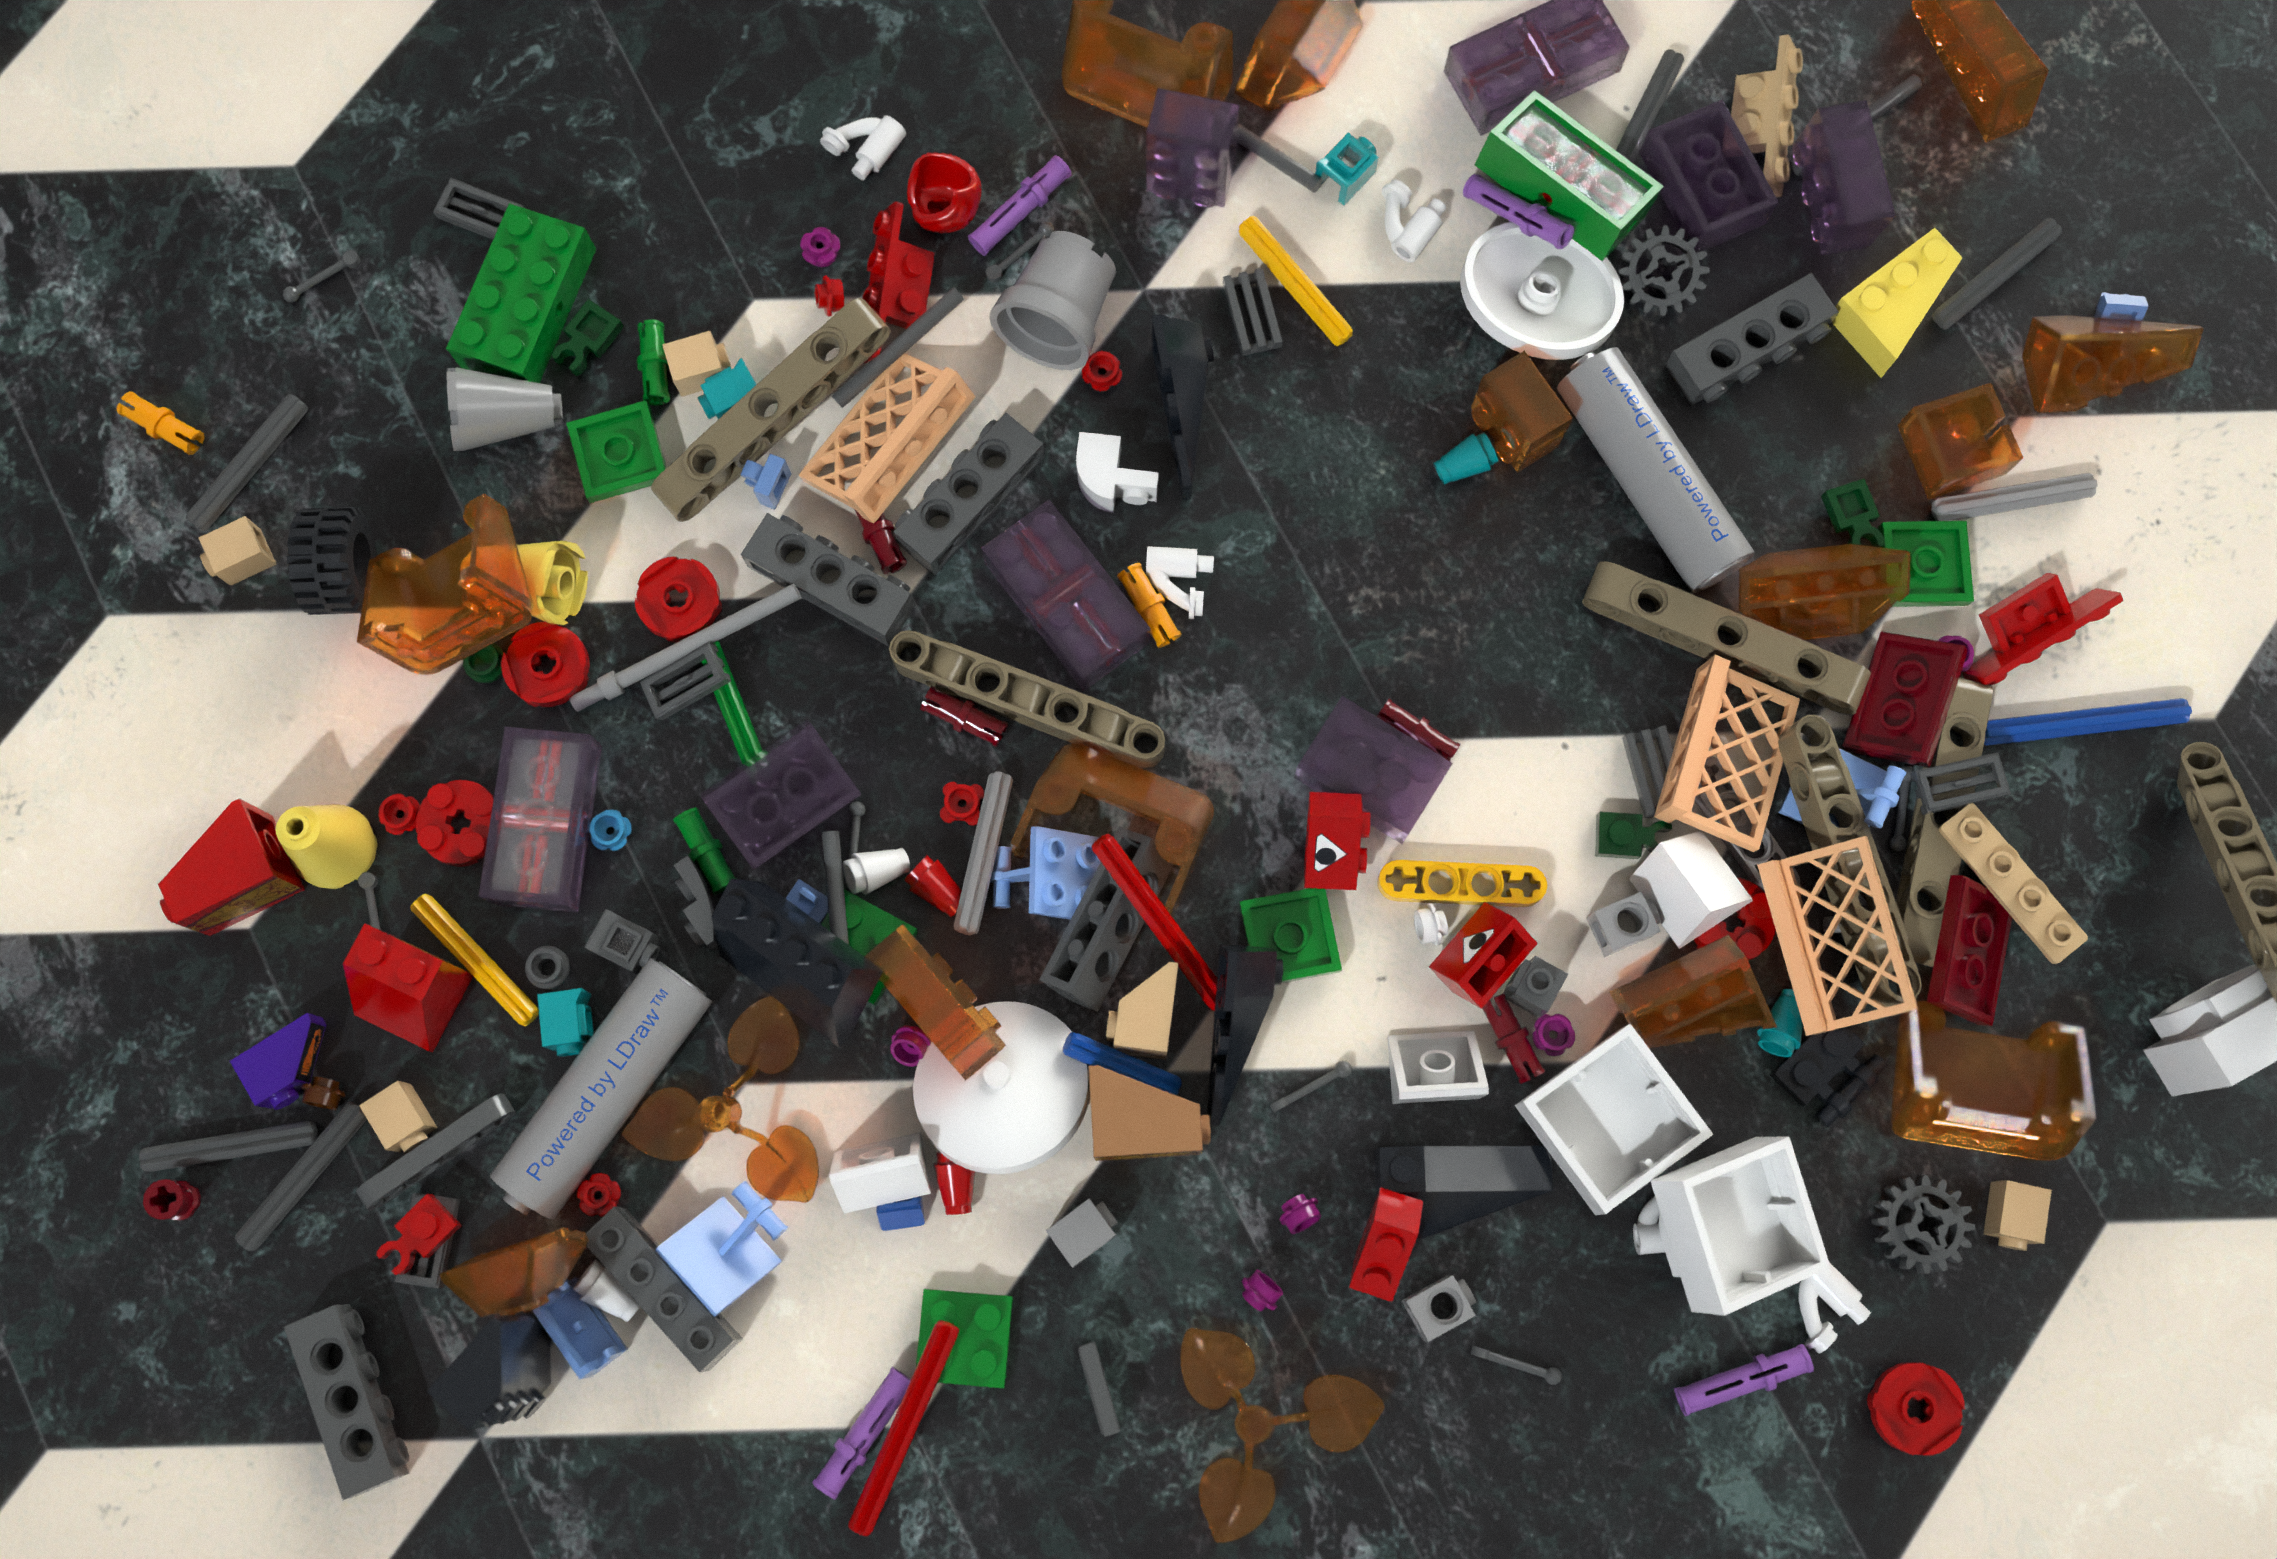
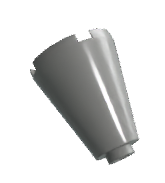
M457 367L447 368L448 410L451 417L450 431L454 451H465L554 428L555 419H563L561 394H553L552 385Z

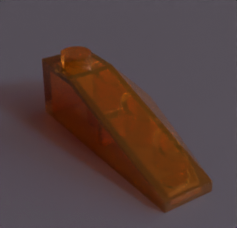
M2069 315L2032 317L2022 359L2034 410L2038 413L2077 411L2088 407V401L2104 395L2112 398L2122 394V388L2141 381L2149 384L2189 369L2193 365L2204 328L2199 325Z

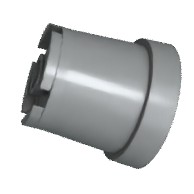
M1054 231L1049 238L1044 236L1015 284L1003 291L990 311V323L994 331L1014 351L1040 365L1060 370H1074L1084 366L1088 361L1095 342V324L1116 275V268L1112 259L1105 252L1101 258L1092 250L1095 243L1078 234L1067 231Z

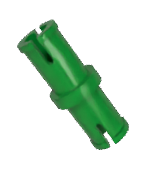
M653 319L644 320V324L640 322L637 325L640 342V355L637 357V367L642 372L643 401L647 400L649 405L658 406L663 405V402L668 403L670 401L667 380L669 366L663 344H665L664 323Z
M694 807L682 812L673 821L678 826L691 850L688 854L693 862L698 863L712 888V893L717 895L724 892L730 879L737 878L734 877L720 851L723 848L720 840L713 838L699 813V809Z

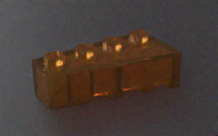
M1912 0L1911 6L1914 14L1922 24L1985 143L2028 126L2049 70L1994 0Z

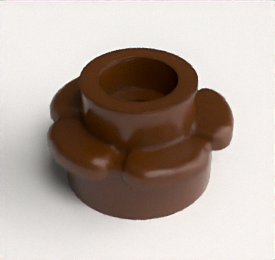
M314 1077L312 1084L305 1083L301 1086L302 1089H305L302 1099L303 1103L329 1110H338L340 1099L345 1098L346 1094L339 1090L340 1082L323 1077Z

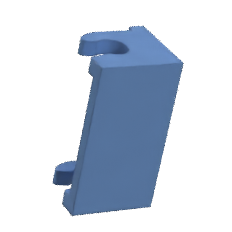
M575 1277L572 1280H564L558 1283L556 1290L547 1296L537 1298L529 1304V1307L578 1378L585 1379L593 1377L627 1351L628 1348L601 1309L579 1300L581 1295L573 1290L579 1280L578 1277Z

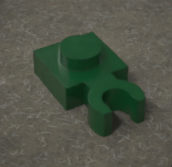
M587 299L563 330L571 340L558 345L553 351L552 358L558 365H561L566 357L575 356V360L571 363L569 369L577 377L586 369V357L591 352L600 358L624 328V325L620 319Z
M1865 479L1827 490L1821 495L1836 534L1848 530L1850 538L1848 539L1847 547L1849 553L1854 558L1859 557L1864 552L1860 539L1869 540L1874 551H1878L1884 545L1882 533L1870 524L1876 521L1880 515Z
M1600 811L1596 815L1595 856L1639 859L1642 854V848H1646L1651 853L1659 844L1655 840V833L1671 831L1672 824L1658 821L1650 827H1642L1643 814Z

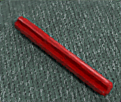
M1108 833L1102 835L1092 844L1093 852L1175 963H1178V967L1206 1005L1214 1011L1217 977L1116 839Z
M939 1320L929 1337L848 1523L849 1529L859 1535L869 1536L876 1525L959 1334V1328L952 1323Z

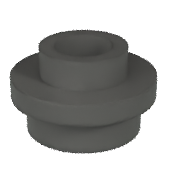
M541 946L535 949L528 956L525 964L528 980L541 989H553L560 986L567 979L570 971V962L567 955L561 949L554 946ZM550 960L554 961V972L545 976L542 972L543 964Z

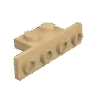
M1781 35L1779 38L1776 70L1736 75L1727 149L1732 156L1766 152L1763 182L1773 198L1782 197L1783 184L1788 182L1790 177L1787 150L1788 146L1794 142V126L1791 117L1792 109L1797 108L1799 101L1798 89L1795 83L1796 75L1801 73L1803 67L1801 49L1795 47L1789 35Z
M1974 803L1963 807L1939 827L1938 830L2052 964L2060 963L2088 940L2087 934L2050 893L2045 883L2032 872L2020 858L2018 852L2008 844Z

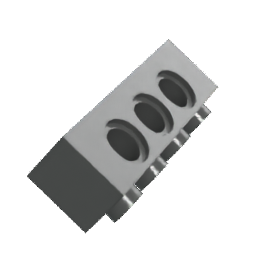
M1811 272L1675 349L1664 367L1691 406L1703 399L1710 403L1727 392L1729 384L1738 379L1741 383H1745L1757 376L1763 370L1761 366L1772 360L1776 364L1781 363L1797 351L1796 346L1805 341H1808L1811 345L1824 338L1831 332L1829 326L1839 311ZM1780 319L1791 321L1795 328L1784 326ZM1746 338L1755 339L1759 342L1761 348L1750 346ZM1717 357L1722 359L1727 367L1721 368L1716 366L1711 358Z
M1005 413L998 421L995 419L991 420L979 435L980 440L970 451L965 449L960 452L951 465L952 470L945 478L933 481L924 492V500L914 510L911 508L906 510L895 524L896 530L894 535L898 545L934 576L1045 458L1043 443L1008 413ZM993 456H1000L1005 459L1004 464L998 468L987 467L985 462ZM970 485L978 489L976 494L970 498H962L957 495L958 490L963 486ZM937 515H944L950 518L947 525L942 528H933L929 525V522Z
M767 513L741 553L747 567L784 588L794 583L803 599L890 647V642L898 634L915 606L913 597L909 592L910 587L892 575L885 579L874 573L875 568L859 556L853 555L849 559L838 553V546L829 539L817 535L816 539L806 535L802 532L803 527L793 519L785 515L778 519ZM791 551H805L803 559L799 562H785L787 555ZM834 569L841 572L837 581L830 584L821 582V577L826 571ZM870 589L877 592L875 599L870 603L861 604L856 601L858 594L863 590Z
M1119 827L1114 838L1158 897L1177 859L1151 837ZM1102 863L1099 864L1039 979L1064 998L1096 1012L1099 1011L1145 922Z
M613 1207L580 1238L699 1373L711 1370L743 1339L721 1314H718L715 1318L655 1252L659 1246L658 1243L626 1208Z
M350 1304L333 1305L284 1326L342 1500L359 1496L409 1474L406 1466L409 1462V1453L404 1441L400 1437H396L391 1420L394 1419V1410L389 1398L385 1394H381L376 1380L379 1377L378 1363L374 1355L366 1351L361 1337L365 1332V1328L358 1311L352 1310ZM335 1344H338L343 1351L342 1363L337 1368L329 1360L330 1349ZM350 1386L358 1394V1403L352 1411L345 1406L343 1400L344 1393ZM364 1429L369 1431L373 1437V1447L368 1454L364 1453L358 1444L359 1435Z

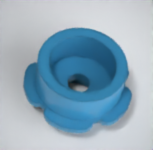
M605 810L597 814L589 825L593 845L603 851L606 849L617 851L623 848L627 843V836L632 831L628 818L622 817L621 813L617 810ZM609 827L614 828V833L611 835L607 834Z

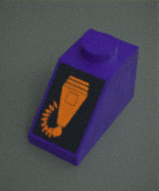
M306 1013L230 1060L231 1065L255 1106L274 1108V1110L282 1109L299 1098L297 1092L302 1090V1084H310L327 1025L322 1017Z

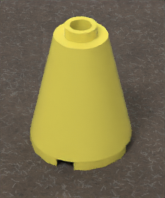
M567 541L476 549L465 560L463 566L464 578L472 590L550 624L565 625L568 623L565 621L568 615L576 616L586 596L588 571L581 570L579 558L585 559L584 552L576 543Z
M340 804L298 806L285 811L277 821V838L294 869L301 878L319 888H342L355 879L358 880L362 873L369 870L375 860L377 849L376 835L373 833L370 822L365 815L352 807Z

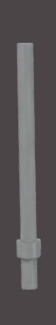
M793 583L618 673L612 670L598 677L596 684L569 698L571 705L578 712L604 698L609 701L625 693L626 687L665 668L708 642L715 643L800 600L801 595L798 588Z

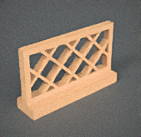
M904 353L877 377L798 476L805 483L855 509L864 519L874 524L976 396L957 371L945 367L942 371ZM905 367L911 369V378L895 383L896 377ZM932 383L923 396H921V387ZM912 390V400L895 405V396ZM886 399V409L870 414V410L875 403ZM907 414L898 427H896V418ZM886 422L885 432L870 437V427ZM860 431V441L844 446V442L850 434ZM882 446L873 458L870 459V449ZM860 453L861 463L845 468V458ZM835 462V472L821 477L817 476L825 465ZM856 477L845 491V481Z
M1714 655L1696 670L1654 817L1669 824L1674 820L1681 821L1755 852L1760 849L1783 764L1778 744L1779 737L1785 729L1794 723L1800 698L1729 668L1731 661ZM1730 683L1741 688L1747 703L1733 708L1725 693L1727 684ZM1767 700L1784 706L1781 721L1775 724H1771L1761 703ZM1751 708L1762 729L1747 735L1737 713ZM1727 718L1737 740L1723 745L1715 731V727L1718 721ZM1765 734L1773 751L1771 758L1761 762L1750 740ZM1741 745L1751 767L1737 772L1726 750ZM1716 755L1727 777L1712 783L1704 765L1706 759ZM1755 772L1763 788L1761 795L1751 800L1740 777ZM1730 782L1741 804L1726 810L1715 788ZM1706 793L1717 815L1705 818L1691 812L1695 797ZM1744 809L1752 824L1750 836L1737 831L1729 815Z
M1867 836L1757 865L1806 1036L1817 1035L1918 1009ZM1858 848L1863 867L1854 881L1834 870V867L1843 852ZM1832 856L1827 865L1818 861V859ZM1809 862L1824 871L1812 892L1797 885L1792 867ZM1830 874L1851 885L1840 907L1818 896ZM1866 876L1870 889L1862 885ZM1858 890L1873 897L1876 906L1868 923L1846 912ZM1800 893L1808 897L1804 906ZM1814 902L1836 913L1824 935L1812 929L1807 920V915ZM1842 917L1864 928L1852 950L1830 939ZM1878 919L1880 920L1883 932L1874 927ZM1870 933L1884 939L1887 943L1889 952L1881 966L1859 955ZM1812 936L1821 940L1817 948L1815 947ZM1827 944L1848 955L1837 977L1832 976L1821 968L1819 958ZM1855 960L1877 972L1865 994L1843 982ZM1891 962L1896 975L1887 971ZM1883 976L1899 984L1904 1003L1887 1007L1871 998ZM1825 979L1833 983L1829 992ZM1839 987L1860 998L1861 1001L1852 1016L1836 1020L1831 1001ZM1868 1003L1877 1008V1010L1862 1013Z

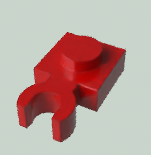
M426 1194L394 1225L402 1236L397 1241L384 1243L378 1249L376 1256L379 1259H386L394 1250H397L401 1254V1261L392 1272L394 1275H403L414 1265L417 1252L424 1258H430L462 1225L433 1194Z

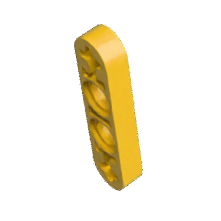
M1394 860L1385 864L1377 879L1378 889L1381 894L1388 900L1397 902L1482 905L1486 902L1492 906L1529 907L1538 903L1547 890L1546 877L1542 871L1527 865ZM1394 870L1401 871L1402 878L1415 879L1417 876L1416 870H1422L1423 874L1420 880L1422 893L1414 892L1417 884H1404L1399 892L1394 891L1393 884L1386 883V878L1391 877ZM1436 871L1448 874L1452 880L1451 890L1446 894H1438L1432 891L1428 883L1430 874ZM1479 873L1491 876L1495 882L1494 892L1489 896L1478 895L1472 888L1473 876ZM1502 874L1509 875L1506 883L1514 884L1519 883L1524 876H1529V882L1536 884L1537 889L1533 890L1529 897H1524L1522 889L1509 888L1506 891L1507 897H1501L1504 887Z

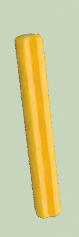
M1250 216L1239 225V235L1335 346H1340L1348 341L1352 336L1353 329L1257 217Z
M425 893L412 903L411 911L519 1025L527 1026L538 1017L539 1008L432 896Z

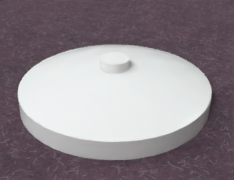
M1512 222L1495 226L1482 234L1470 248L1461 271L1460 285L1463 300L1478 325L1492 338L1506 347L1536 358L1565 360L1591 353L1610 337L1623 311L1624 294L1622 284L1615 268L1607 257L1602 262L1573 239L1564 249H1557L1554 245L1536 235L1529 237L1520 231V226Z
M1003 1001L983 1004L971 1008L947 1022L932 1037L931 1044L927 1046L923 1059H919L913 1083V1098L917 1117L931 1143L939 1152L955 1164L986 1174H1008L1035 1167L1054 1156L1071 1140L1078 1130L1087 1111L1090 1098L1088 1064L1071 1058L1062 1051L1066 1037L1072 1031L1060 1019L1048 1011L1020 1002Z

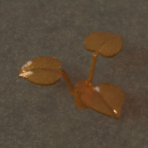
M769 996L752 1004L735 1021L728 1036V1054L735 1063L750 1066L736 1082L724 1089L723 1095L707 1097L698 1106L695 1097L681 1088L669 1087L658 1090L644 1101L632 1121L623 1130V1137L634 1147L650 1156L668 1161H680L694 1156L703 1147L705 1137L702 1128L713 1133L731 1130L734 1134H741L758 1141L762 1145L755 1148L749 1154L746 1164L747 1178L759 1194L778 1201L809 1202L814 1196L819 1179L818 1156L810 1138L803 1131L790 1125L777 1127L771 1133L769 1139L759 1132L742 1126L739 1123L742 1117V1108L738 1100L734 1098V1094L755 1075L757 1068L768 1074L779 1073L789 1067L796 1059L799 1052L800 1037L797 1026L786 1007L774 997Z
M1195 1328L1187 1329L1181 1347V1368L1184 1382L1190 1395L1199 1404L1209 1409L1222 1408L1232 1396L1239 1410L1235 1419V1429L1238 1436L1245 1441L1244 1465L1234 1458L1217 1460L1208 1466L1200 1480V1504L1209 1523L1214 1540L1218 1543H1224L1241 1538L1256 1529L1271 1512L1276 1494L1274 1479L1268 1472L1261 1469H1252L1255 1444L1269 1440L1275 1431L1276 1425L1310 1420L1309 1432L1316 1444L1331 1452H1345L1357 1447L1366 1439L1385 1409L1381 1398L1367 1385L1353 1378L1342 1375H1326L1313 1380L1304 1390V1402L1308 1412L1273 1416L1266 1407L1260 1405L1248 1406L1239 1392L1240 1389L1247 1387L1252 1382L1255 1375V1357L1248 1344L1238 1336L1227 1332Z

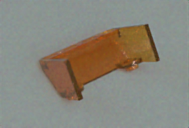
M1073 743L1063 746L1055 754L1033 789L1010 843L1014 856L1020 859L1023 858L1030 842L1031 827L1037 826L1042 812L1050 815L1067 813L1074 807L1081 792L1160 824L1155 838L1156 850L1162 859L1181 867L1165 904V908L1174 917L1213 821L1214 807L1211 800L1197 790L1084 745Z

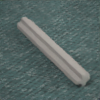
M2084 473L1940 497L1932 501L1931 514L1934 516L1935 521H1954L2091 498L2096 494V487L2098 485L2097 480L2094 479L2091 473Z
M995 771V773L989 774L954 921V930L965 935L977 934L982 920L1013 784L1012 776L1003 772Z

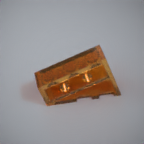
M903 924L864 956L883 970L880 977L881 982L965 1081L1006 1046L996 1033L1002 1027L997 1019L985 1006L979 1011L976 1010L972 1004L978 998L962 979L954 984L949 978L954 971L938 952L931 957Z
M1729 935L1609 992L1624 1025L1631 1024L1648 1048L1695 1041V1036L1718 1032L1722 1036L1736 1034L1737 1029L1761 1026L1763 1029L1777 1027L1745 954Z

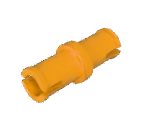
M129 391L122 396L121 400L134 406L135 409L118 403L117 413L144 427L147 434L154 439L163 438L182 449L188 455H193L199 450L200 447L187 440L186 437L203 443L204 433L202 431L196 430L175 418V413L166 407L158 408L139 397L133 391Z
M1138 562L1128 567L1130 572L1122 570L1118 573L1117 578L1122 582L1135 605L1133 611L1136 617H1142L1156 641L1157 647L1162 648L1170 644L1168 638L1173 641L1177 640L1182 634L1176 628L1163 605L1166 601L1162 593H1156L1143 571L1141 563Z

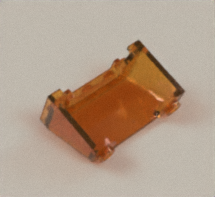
M1072 0L1061 71L1063 87L1066 92L1074 98L1181 142L1192 143L1202 139L1209 131L1216 111L1220 109L1233 84V31L1214 23H1197L1187 31L1180 43L1109 14L1114 0Z
M484 493L470 501L464 508L463 519L470 528L474 529V532L425 560L404 548H393L370 559L357 643L410 672L431 675L450 667L530 623L534 602L506 508Z
M1917 1001V1010L1900 1013L1891 1105L1892 1130L1899 1137L2050 1161L2067 1156L2095 1122L2096 1112L2084 1028L2068 1026L2060 1022H2047L2034 1030L2029 1038L2025 1040L1945 1027L1946 1014L1944 1010L1927 1001Z

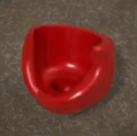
M937 152L923 154L914 162L907 186V199L912 208L915 221L922 228L938 233L956 232L965 228L977 213L982 192L981 181L975 168L960 157Z

